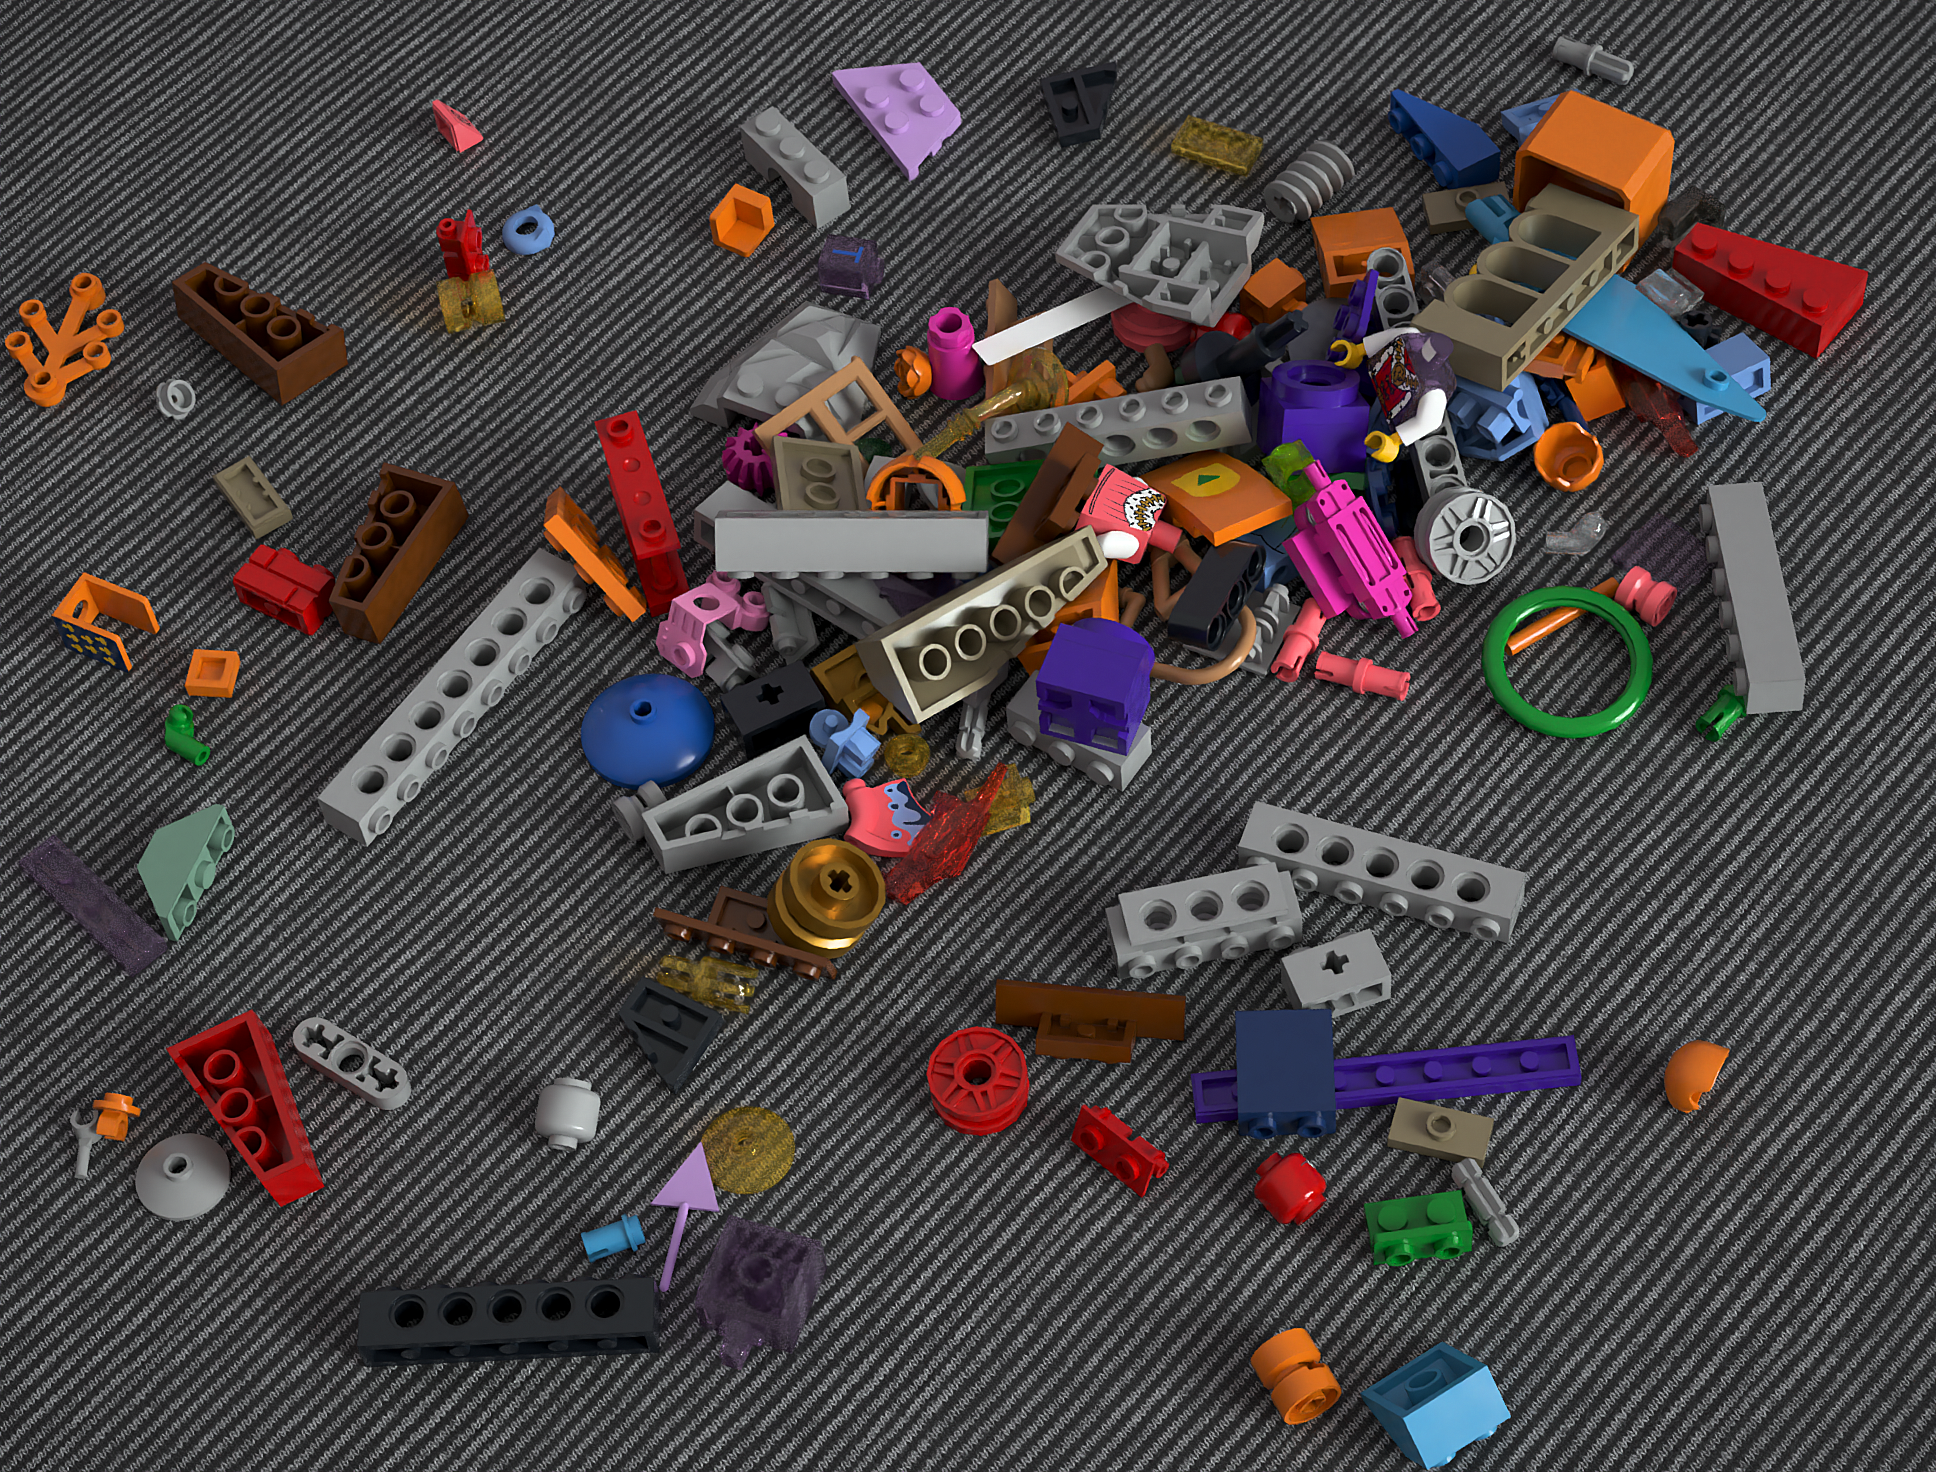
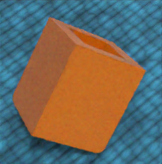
M736 183L709 216L713 243L746 258L751 256L775 225L770 198Z
M1598 351L1581 384L1575 383V377L1564 376L1565 383L1585 421H1591L1626 407L1623 382L1611 357L1604 352Z

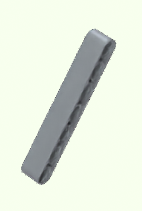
M1382 247L1374 250L1367 260L1366 274L1369 269L1379 271V273L1387 272L1393 275L1391 277L1378 276L1371 309L1377 333L1391 328L1409 327L1412 318L1419 313V308L1406 261L1403 255L1396 249ZM1391 309H1398L1404 313L1394 315L1387 311ZM1410 358L1420 382L1419 384L1431 382L1429 373L1426 374L1428 371L1427 363ZM1416 393L1406 408L1399 413L1402 423L1416 416L1419 402ZM1445 406L1441 425L1408 445L1424 505L1429 498L1445 488L1460 485L1468 487ZM1438 459L1446 463V465L1435 467L1430 465L1428 461Z

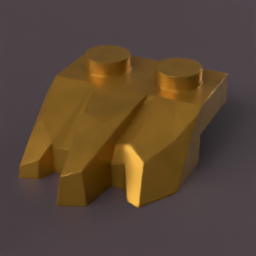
M854 644L810 670L809 674L830 709L840 712L847 720L852 721L854 713L861 708L870 716L866 729L882 736L887 731V725L903 739L915 737L922 731L919 723L913 724L872 685Z

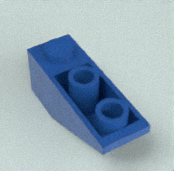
M1399 89L1391 92L1388 120L1392 129L1397 134L1401 133L1411 145L1414 155L1419 160H1424L1433 170L1435 179L1442 187L1446 186L1451 190L1489 184L1499 179L1501 151L1478 124Z

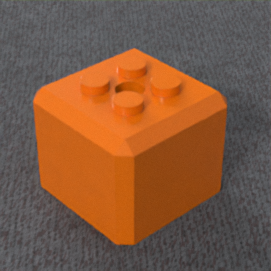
M1570 90L1561 93L1516 152L1512 205L1521 214L1524 213L1528 201L1533 196H1537L1549 183L1638 214V250L1615 274L1623 273L1666 214L1675 142L1669 129L1577 91Z

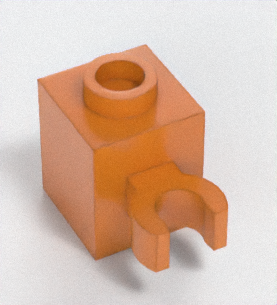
M1277 257L1253 274L1240 291V313L1248 317L1256 325L1260 323L1272 324L1286 313L1293 312L1295 309L1302 311L1308 306L1306 303V280L1296 268H1289Z

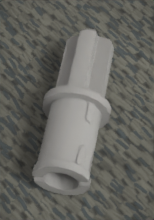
M1564 34L1558 38L1553 49L1552 56L1554 60L1582 69L1586 76L1596 74L1618 84L1626 85L1634 72L1633 64L1630 61L1604 52L1601 45L1590 46L1569 38Z

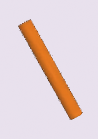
M1611 577L1590 590L1612 598L1616 594L1619 583L1615 578ZM1563 606L1557 608L1509 636L1505 646L1506 654L1513 656L1588 611Z

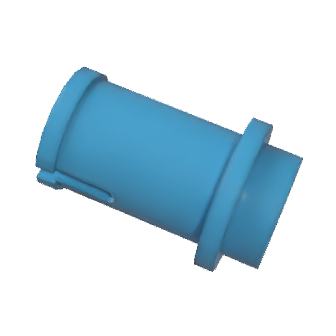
M625 1213L621 1215L622 1220L581 1233L584 1247L591 1263L631 1247L633 1252L638 1250L637 1245L646 1243L637 1215L627 1217Z

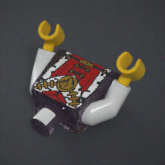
M1402 327L1387 329L1364 337L1363 343L1358 345L1345 340H1337L1331 345L1330 350L1335 352L1348 350L1347 357L1343 361L1334 363V365L1345 369H1355L1361 364L1363 356L1368 355L1369 357L1365 365L1392 435L1388 436L1380 431H1373L1365 438L1364 444L1371 449L1380 448L1371 454V457L1380 462L1389 463L1397 457L1399 445L1404 443L1408 446L1441 425L1445 406L1457 387V380L1448 359L1453 352L1454 346L1448 336L1435 332L1420 333L1416 328Z

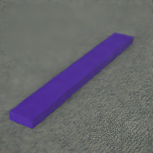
M1574 1035L1334 1059L1336 1110L1397 1104L1399 1097L1414 1101H1429L1581 1085V1071ZM1237 1069L1191 1074L1196 1124L1238 1120Z

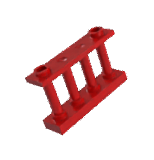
M637 410L595 421L594 423L610 474L607 475L609 486L651 617L669 613L672 599L690 591L677 552V549L681 548L680 541Z

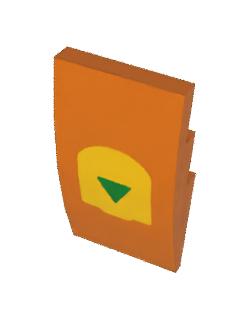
M1214 450L1198 451L1138 476L1149 487L1165 495L1167 503L1161 517L1167 523L1178 528L1184 527L1193 538L1204 535L1215 547L1293 514L1292 500L1270 480L1246 463Z

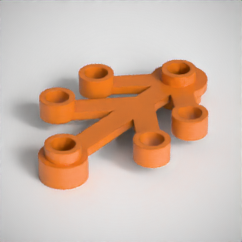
M81 273L73 278L69 287L72 301L58 334H56L47 321V313L41 301L36 299L27 300L19 308V314L24 325L33 329L49 353L44 366L32 353L33 344L26 332H13L5 340V346L9 355L13 359L18 360L28 374L24 382V390L27 397L39 406L50 407L58 404L65 396L67 383L92 370H100L107 367L111 362V355L107 345L101 341L106 338L116 337L124 331L125 325L121 314L117 310L108 309L98 315L95 326L77 334L86 312L100 307L106 299V293L100 279L90 273ZM83 350V358L64 366L67 358Z

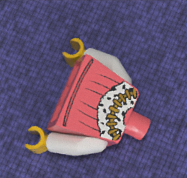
M1106 464L1099 477V483L1086 502L1082 501L1080 503L1084 505V508L1081 511L1075 528L1077 530L1091 524L1105 558L1118 559L1132 564L1140 563L1149 544L1173 554L1183 532V529L1160 520L1167 503L1165 495L1149 487L1141 478L1131 477L1109 464Z

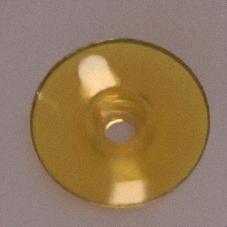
M739 1107L723 1113L707 1127L701 1139L712 1183L725 1191L735 1194H754L773 1187L788 1173L795 1156V1141L788 1124L776 1113L761 1107ZM744 1139H753V1142L748 1146L743 1147L737 1144Z

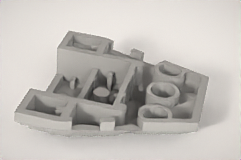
M1092 205L1055 252L1056 262L1152 312L1199 326L1214 328L1250 278L1252 270L1251 255L1259 244L1264 225V212L1230 205H1211L1210 214H1186L1185 205H1171V214H1147L1146 205Z
M805 301L710 377L690 407V414L725 428H729L738 413L766 422L851 363V357L854 355L860 357L873 374L881 328L867 321ZM854 381L824 403L847 433L862 422L863 408L867 406L868 398L856 381ZM809 413L785 429L799 434L800 439L830 442ZM860 438L855 440L853 443L856 445Z

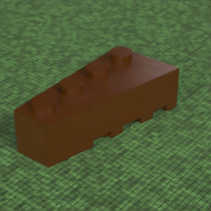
M207 262L200 264L172 281L178 318L282 406L348 365L344 330L332 323L327 327L315 321L314 314L301 308L296 312L282 305L280 298L269 292L265 294L257 293L249 289L248 282Z
M383 462L379 472L381 478L377 491L372 490L368 500L369 512L364 525H358L354 535L356 545L352 555L346 556L329 598V603L344 634L380 645L469 517L455 482Z

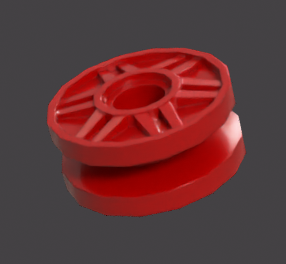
M978 1026L958 1030L943 1039L930 1056L927 1079L934 1111L947 1126L962 1134L977 1136L1000 1132L1016 1122L1026 1108L1030 1084L1024 1053L1013 1038L999 1030ZM977 1077L989 1079L981 1085L969 1083V1081Z

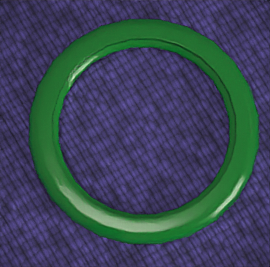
M1563 585L1540 588L1519 596L1502 608L1490 623L1482 644L1481 664L1484 678L1496 702L1510 717L1528 729L1550 737L1568 739L1593 737L1617 728L1638 710L1645 701L1652 683V653L1649 641L1639 623L1620 604L1603 594L1586 588ZM1552 607L1580 608L1603 618L1620 633L1627 645L1631 660L1630 677L1625 690L1613 704L1603 711L1590 716L1569 718L1554 716L1540 711L1521 698L1513 689L1506 675L1504 652L1510 633L1520 621L1530 614Z

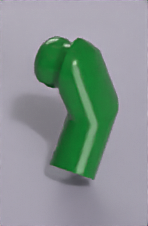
M174 705L170 708L169 716L165 719V744L171 751L191 763L201 766L207 761L210 748L194 738L193 711L186 705Z

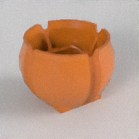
M913 454L891 460L879 469L867 489L866 499L871 501V506L866 510H904L905 482L938 484V511H962L961 504L966 501L963 485L956 473L944 462L927 455L923 456L921 460H917Z

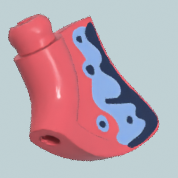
M860 778L851 779L844 784L842 793L846 798L845 802L852 820L850 827L844 835V840L865 853L881 857H912L939 851L953 845L955 840L954 832L919 805L905 778L874 788L866 787L864 780Z

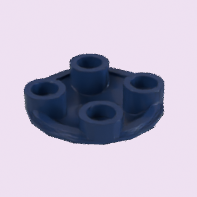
M1368 458L1364 473V500L1390 543L1394 537H1398V528H1401V520L1397 502L1389 503L1387 496V486L1392 485L1388 463L1376 462L1373 458Z

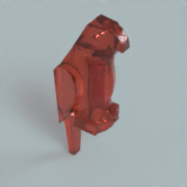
M1619 360L1612 363L1614 371L1631 410L1636 414L1640 423L1651 422L1661 431L1672 449L1684 458H1688L1699 451L1698 446L1686 427L1683 410L1677 401L1681 393Z
M999 762L976 797L966 803L953 795L939 790L936 791L932 798L934 803L930 805L929 809L931 819L916 834L904 859L887 874L881 871L885 882V894L889 899L907 905L935 883L945 878H954L962 873L991 817L988 810L1008 770L1004 763Z

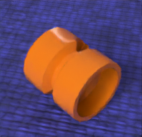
M1303 1328L1290 1329L1273 1336L1263 1343L1251 1357V1365L1263 1386L1268 1390H1273L1271 1400L1284 1422L1289 1425L1304 1423L1321 1415L1337 1402L1342 1393V1388L1330 1368L1325 1363H1319L1321 1353L1308 1331Z

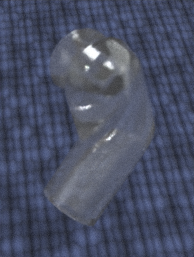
M1589 512L1584 514L1569 532L1546 531L1545 553L1578 555L1588 553L1604 536L1607 528L1605 520L1598 513Z

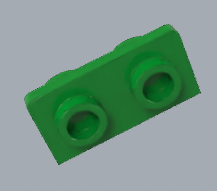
M1461 1190L1364 1204L1363 1213L1374 1265L1404 1266L1414 1261V1259L1428 1257L1453 1259L1462 1255L1463 1252L1472 1251L1473 1229L1471 1221H1467Z

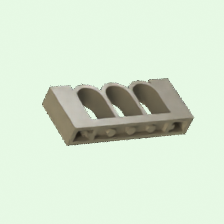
M1549 183L1537 196H1533L1528 201L1524 213L1513 219L1509 226V241L1490 245L1481 251L1477 258V274L1460 277L1450 283L1444 292V302L1434 299L1421 313H1417L1412 318L1409 327L1420 331L1423 339L1420 341L1422 345L1429 338L1431 339L1436 335L1440 338L1444 348L1445 362L1452 368L1454 374L1503 392L1638 250L1639 215ZM1542 248L1556 250L1567 255L1573 256L1577 259L1574 261L1572 259L1555 254ZM1510 281L1523 282L1545 290V292L1542 294ZM1476 314L1495 316L1513 323V325L1508 327ZM1423 355L1415 357V359L1423 362L1426 361Z

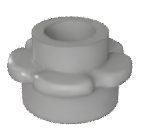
M169 379L166 383H160L156 388L157 406L164 416H172L173 419L180 420L188 415V411L193 409L196 401L195 393L187 382Z

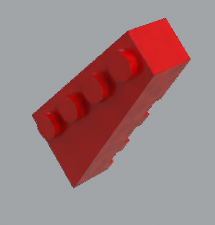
M1698 222L1674 249L1671 283L1817 359L1863 305L1869 271Z

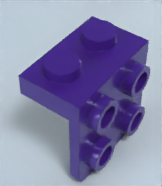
M1369 269L1363 281L1355 280L1348 297V305L1341 304L1335 315L1333 329L1338 330V334L1329 345L1325 361L1338 362L1343 361L1347 357L1348 350L1344 352L1330 350L1331 345L1335 341L1345 340L1358 345L1363 343L1364 337L1377 333L1371 309L1379 271ZM1368 355L1363 356L1361 364L1354 369L1360 375L1359 392L1376 398L1377 393L1368 372L1370 369L1369 360L1373 367L1380 356L1369 359Z

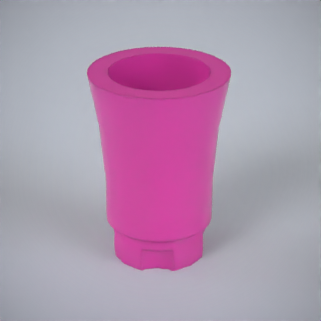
M941 308L936 315L930 317L928 323V358L932 372L929 389L933 394L942 399H966L977 393L985 380L984 368L978 353L972 348V345L975 343L974 329L970 323L969 316L961 313L959 308Z

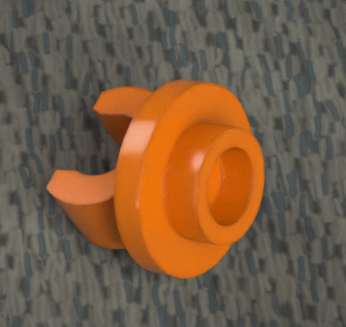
M105 1093L104 1100H94L92 1108L102 1112L97 1123L96 1134L103 1135L106 1139L125 1141L128 1131V1117H140L141 1109L132 1106L134 1098L121 1094Z

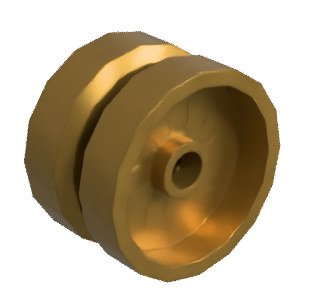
M832 838L814 840L797 851L787 868L774 883L768 894L767 914L774 932L787 946L829 959L838 958L855 947L865 930L878 917L885 904V882L879 867L864 851L849 842Z

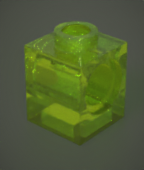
M1301 439L1293 443L1288 442L1279 445L1271 452V455L1261 460L1272 483L1292 500L1293 514L1291 516L1293 519L1295 509L1310 499L1316 492L1304 471H1302L1297 479L1287 481L1293 472L1302 470L1308 464L1315 461Z

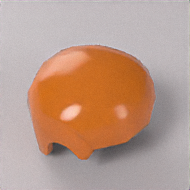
M1577 422L1553 424L1544 431L1540 439L1533 446L1534 464L1540 476L1548 485L1564 493L1567 491L1576 492L1586 488L1597 479L1604 464L1602 447L1599 445L1596 436L1585 431Z
M1694 1040L1686 1043L1673 1053L1665 1070L1664 1085L1668 1101L1675 1109L1684 1113L1699 1109L1698 1102L1702 1092L1710 1091L1714 1085L1721 1067L1729 1055V1049L1711 1042Z

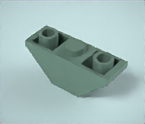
M214 804L157 829L137 865L139 874L169 940L178 942L184 928L193 922L197 902L204 889H208L213 883L216 865L223 852H227L233 843L235 830L223 805Z

